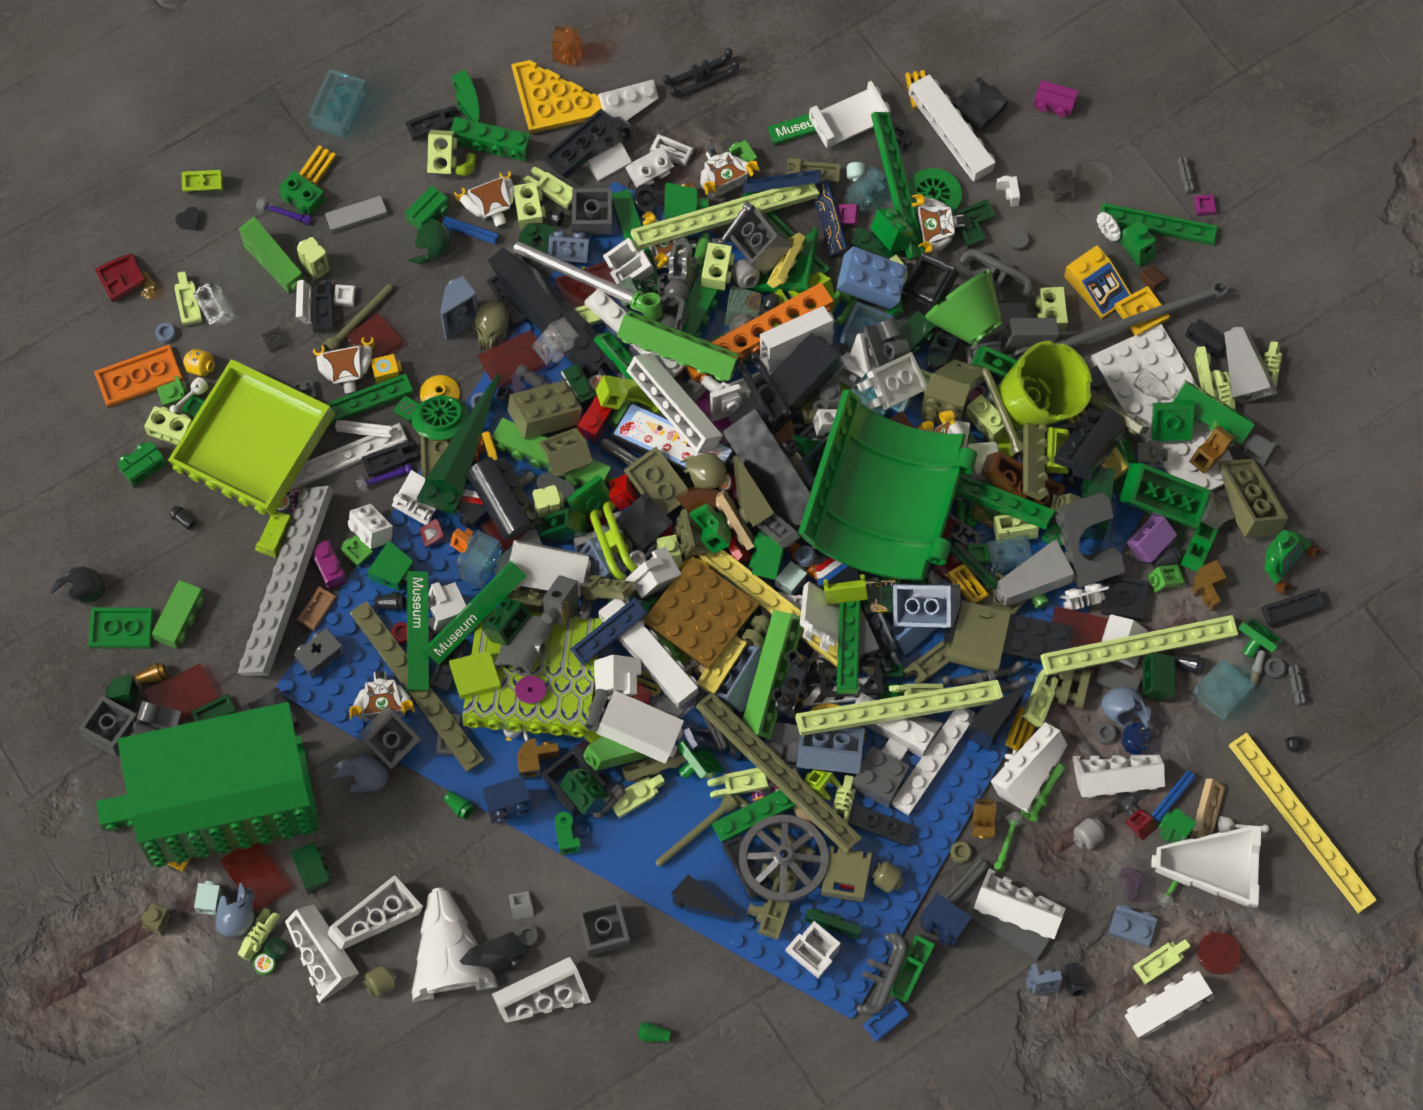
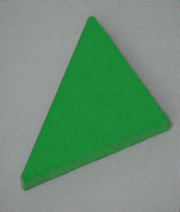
M818 227L812 228V231L805 236L802 243L803 248L796 255V263L789 270V277L783 285L780 284L772 288L767 284L775 268L774 266L766 275L759 270L760 277L758 283L752 288H746V290L754 292H774L779 289L782 291L808 290L819 233Z

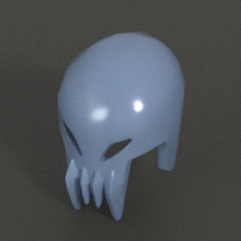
M1117 687L1108 691L1103 697L1102 709L1115 723L1125 729H1129L1132 727L1130 718L1139 716L1146 728H1149L1150 707L1145 705L1142 696L1136 690L1130 687Z
M362 755L350 760H342L334 766L338 768V772L333 776L334 778L354 776L357 783L350 785V792H374L381 790L386 786L389 777L385 764L372 755Z
M239 883L237 902L230 905L228 904V897L221 896L215 919V927L221 935L235 938L243 935L251 928L254 922L253 901L255 899L251 886L247 889L244 888L242 883Z

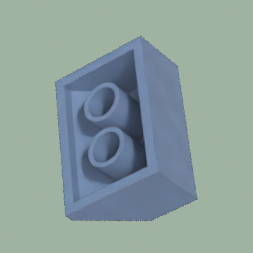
M463 276L458 279H452L445 287L440 314L446 340L475 323V316L478 312L476 293Z
M903 583L893 585L894 626L953 627L960 608V584Z
M747 645L715 694L721 701L729 704L738 712H743L747 706L762 650L756 646ZM703 690V692H702V693H705L706 696L710 694V693H708V692L705 691V690Z
M851 727L800 736L797 767L860 774L864 727Z

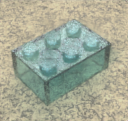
M329 68L307 116L310 128L346 139L368 92L366 80Z

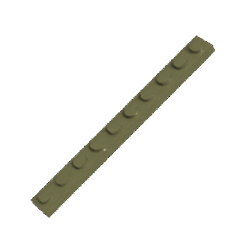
M365 601L350 611V616L407 692V655L369 603ZM430 686L428 692H407L467 774L484 763L480 753Z
M711 692L697 704L696 708L845 853L861 840L862 837L717 696Z

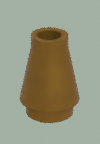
M156 662L143 671L136 673V680L139 685L164 682V679L168 678V672L163 662Z

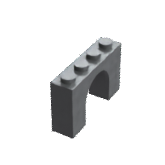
M1103 492L1057 507L1058 515H1056V521L1062 530L1060 539L1066 549L1064 555L1074 572L1072 582H1075L1080 588L1125 572L1122 555L1115 547L1094 554H1083L1079 550V540L1085 529L1093 524L1114 518L1110 499Z

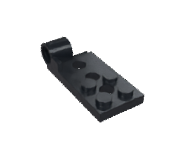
M600 108L542 158L547 165L564 179H567L608 143L614 147L620 141L623 143L630 141L635 134V129L622 117L612 118Z

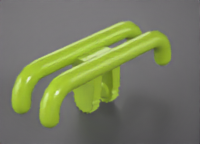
M606 502L603 510L610 530L604 533L599 520L602 517L601 511L593 510L590 513V519L610 571L617 579L625 580L626 575L618 568L612 551L620 553L624 564L630 571L634 572L639 566L630 558L628 553L629 547L627 543H624V534L620 532L612 511L615 509V504L613 502Z

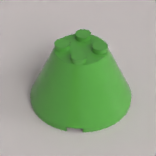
M987 269L986 274L982 271L946 296L947 300L940 305H935L925 315L927 321L973 346L981 342L982 338L987 334L991 335L1003 322L991 270Z

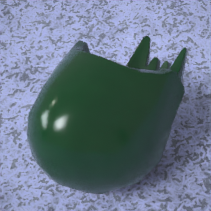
M437 220L424 224L417 231V238L414 243L418 249L427 248V254L411 258L408 261L423 264L426 261L438 260L443 257L451 243L448 227Z

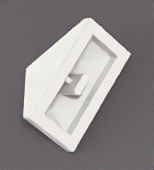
M866 333L857 334L849 358L867 374L878 367Z

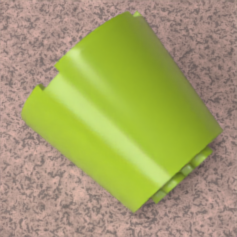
M1042 341L1031 346L1000 382L997 389L1014 428L1021 430L1027 423L1037 427L1045 424L1051 425L1079 414L1087 406L1091 398L1090 383L1092 378L1087 364L1074 349L1066 344Z

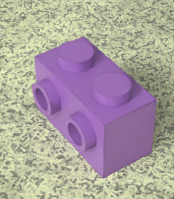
M1152 515L1130 538L1127 544L1139 561L1151 563L1164 548L1172 543L1177 534L1165 517Z

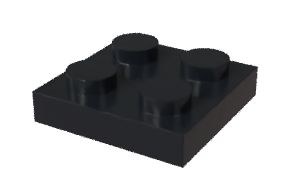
M1118 575L1107 578L1106 586L1109 589H1106L1104 593L1105 600H1103L1101 614L1115 615L1142 622L1149 581Z

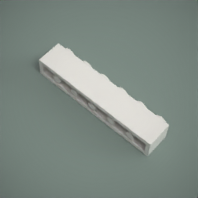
M929 74L912 83L908 95L916 102L917 107L971 180L975 182L993 172L995 165L993 155L986 151L982 140L975 136L970 124L963 120L961 112L951 104L949 96L940 89L938 81Z
M652 353L634 356L627 369L628 374L697 454L715 450L723 435Z
M621 599L612 600L599 611V618L602 622L606 621L628 602ZM641 620L618 640L634 658H641V667L676 707L680 709L698 694V683L692 676L688 677L686 675L684 666L678 660L675 662L672 659L670 650L665 645L661 646L658 643L656 634L652 630L648 631L644 627L645 622Z

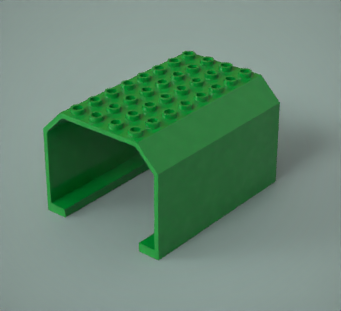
M289 702L117 739L132 823L138 844L151 867L160 868L166 866L167 863L175 861L176 863H183L188 861V858L193 857L205 858L215 852L224 854L230 852V849L238 847L239 849L250 848L252 844H269L274 839L281 838L282 840L293 838V835H310L315 830H319L304 745L301 735L295 736Z

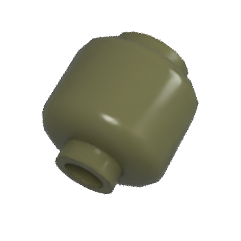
M887 861L882 864L878 863L871 873L873 885L887 893L892 892L894 889L899 890L904 881L901 878L902 870Z
M380 965L365 974L363 984L370 996L381 997L395 988L394 980L397 978L391 968L386 969V967Z

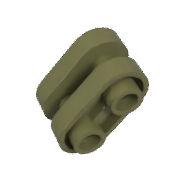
M764 615L754 616L750 623L754 630L746 629L742 636L747 645L763 649L770 619Z
M1083 668L1081 674L1074 673V670L1060 673L1059 679L1062 680L1061 687L1057 686L1054 697L1058 699L1057 703L1066 705L1068 699L1075 701L1074 708L1082 709L1091 670ZM1072 681L1079 682L1077 693L1070 692Z

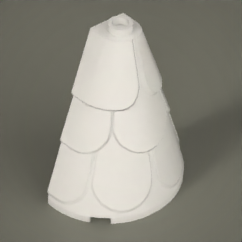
M1248 826L1157 847L1156 855H1152L1151 868H1155L1156 873L1190 887L1192 885L1243 906L1258 908L1261 826Z
M435 888L428 895L412 988L413 1002L434 999V993L476 986L477 991L498 987L496 976L491 968L461 964L460 960L468 950L479 944L469 930V924L452 895L444 888Z

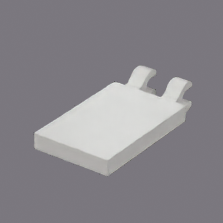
M912 352L868 372L869 379L857 384L860 392L873 386L877 398L866 402L870 410L879 405H882L883 410L925 391L927 388L925 379Z
M809 581L804 585L800 625L805 628L803 638L811 641L813 634L821 638L820 648L828 652L829 646H834L838 642L840 603L826 605L825 592Z

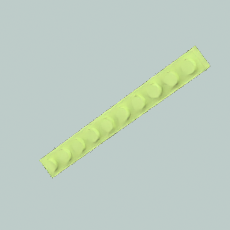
M814 183L770 189L631 229V236L639 250L732 223L738 216L739 211L743 209L742 206L746 201L756 206L762 212L767 213L818 198L819 192Z
M1233 615L1045 653L1040 657L1045 675L1047 676L1144 656L1152 652L1158 653L1237 636L1238 632Z
M998 680L797 713L795 718L800 736L991 704L1002 698L1003 695Z

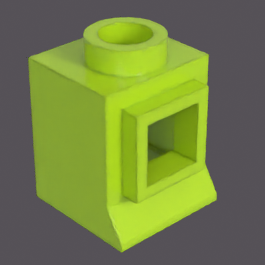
M814 769L805 777V783L820 798L827 801L831 799L824 789L827 783L833 784L837 788L841 785L831 772L828 773L823 770Z

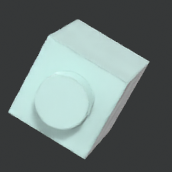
M791 561L777 576L775 587L784 594L794 595L806 581V570L801 565H795Z
M205 881L204 884L198 883L194 905L197 913L217 914L222 889L216 882Z

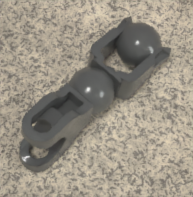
M677 241L672 247L669 257L668 279L670 282L667 283L664 289L665 295L660 297L663 313L661 318L655 320L680 331L686 325L690 313L685 301L689 297V289H691L692 283L696 281L700 270V264L697 258L692 257V248L687 241ZM681 248H686L683 256H679L678 251ZM678 308L677 317L665 314L667 310Z

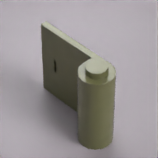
M963 600L954 640L951 645L947 644L944 656L948 657L947 661L987 672L993 670L994 674H996L1002 656L1011 613Z

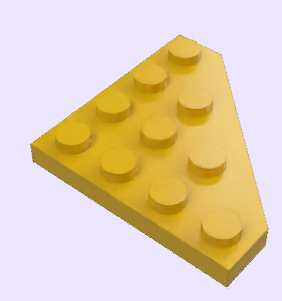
M531 60L511 64L529 134L585 122L600 108L602 109L598 95L591 94L583 90V87L560 78V75L537 66V63Z

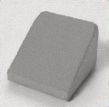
M530 891L509 895L513 920L534 916Z

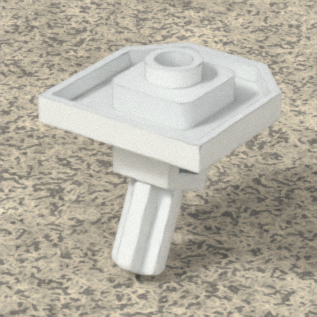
M704 376L701 384L712 392L710 393L712 421L731 416L750 397L749 388L741 384L729 386L724 381L720 384L710 376Z

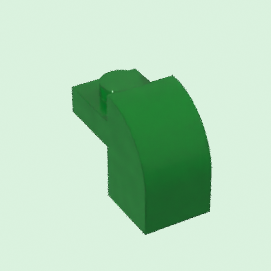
M708 503L691 511L690 517L702 529L701 542L713 554L730 546V527L721 511L716 513Z

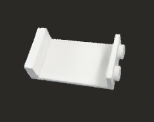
M870 81L868 82L867 90L821 111L817 105L810 108L809 119L825 147L829 148L874 128L871 118L873 112H891L888 103L884 102L881 98L880 89L877 86L875 87L873 82Z

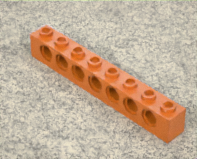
M821 282L711 343L741 354L739 361H744L752 353H760V337H755L757 333H764L773 329L774 327L772 326L774 324L782 325L795 319L789 317L792 314H797L800 317L822 306L825 307L827 312H832L834 310V301ZM809 305H815V306H816V307L813 308V309L807 308V306H809ZM739 343L747 344L744 347L737 346ZM685 366V370L690 378L698 383H701L704 376H713L709 373L702 374L692 366Z

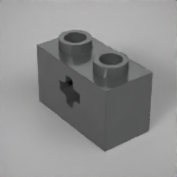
M326 628L323 631L316 632L312 640L307 644L300 645L296 649L294 656L298 664L313 678L342 655L344 651L342 645Z

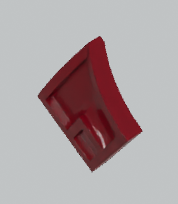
M133 253L113 259L94 269L113 303L147 282Z

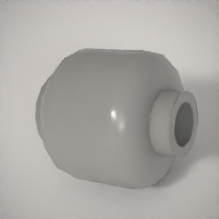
M747 259L737 261L731 269V277L740 288H752L758 283L760 272Z
M1091 818L1081 822L1074 828V842L1076 845L1089 850L1097 846L1105 837L1103 824L1099 820Z

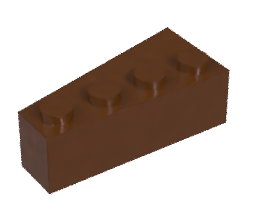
M1000 451L986 456L981 474L997 488L1050 509L1053 495L1061 496L1065 489L1064 485L1048 477L1045 481L1048 495L1043 499L1038 500L1023 494V464Z

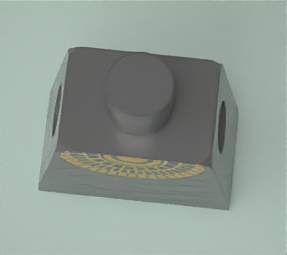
M561 575L556 578L543 598L544 613L541 615V618L545 623L550 624L553 622L558 625H564L579 612L577 580Z

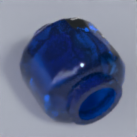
M1139 722L1127 725L1123 731L1121 745L1127 753L1140 755L1141 752L1148 749L1150 731L1145 728L1144 724Z

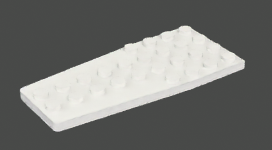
M1162 324L1149 329L1137 337L1135 335L1091 356L1093 364L1099 367L1105 377V384L1119 408L1130 415L1139 416L1142 418L1141 422L1150 427L1146 434L1138 435L1159 465L1168 474L1207 488L1211 492L1225 486L1218 464L1220 461L1233 460L1229 450L1205 474L1189 462L1198 447L1205 443L1213 432L1205 422L1202 421L1200 424L1193 420L1192 441L1151 442L1153 403L1172 402L1173 397L1184 380L1197 386Z

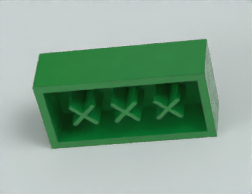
M1131 463L1119 502L1155 516L1165 517L1166 520L1183 527L1199 529L1211 490L1143 463Z

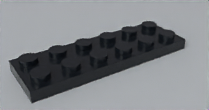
M960 608L953 627H946L943 639L945 644L951 645L954 640ZM1010 614L1002 655L1042 663L1040 657L1042 654L1069 649L1073 626Z

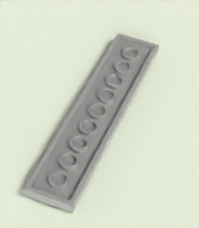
M329 486L304 488L299 495V501L292 514V521L286 531V537L279 551L277 563L273 568V574L267 585L266 594L260 605V611L253 624V630L250 639L247 641L244 656L240 661L238 674L242 676L270 674L334 491Z

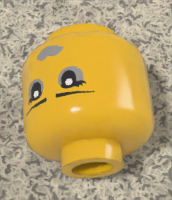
M192 349L184 357L183 364L186 371L196 376L205 377L215 367L213 356L207 351Z

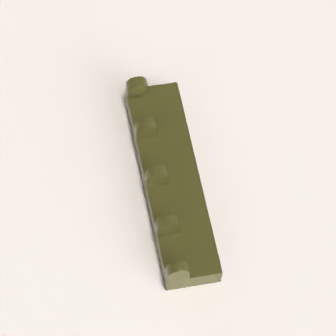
M1027 423L1023 427V494L1041 500L1048 495V489L1045 488V481L1048 479V474L1045 473V464L1048 462V457L1045 456V447L1048 446L1045 432L1048 431V425L1045 424L1037 427Z

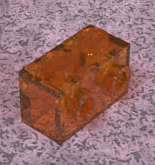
M555 25L552 38L553 62L563 65H576L577 58L580 59L582 54V47H580L581 37L578 35V29L570 26L562 27Z

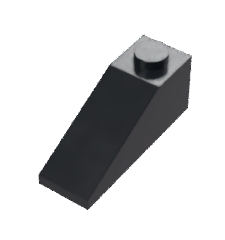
M689 874L671 892L672 903L680 910L683 908L690 913L730 923L736 921L737 915Z
M512 931L469 949L460 962L463 965L505 969L510 966L515 968L522 963V957L528 951Z

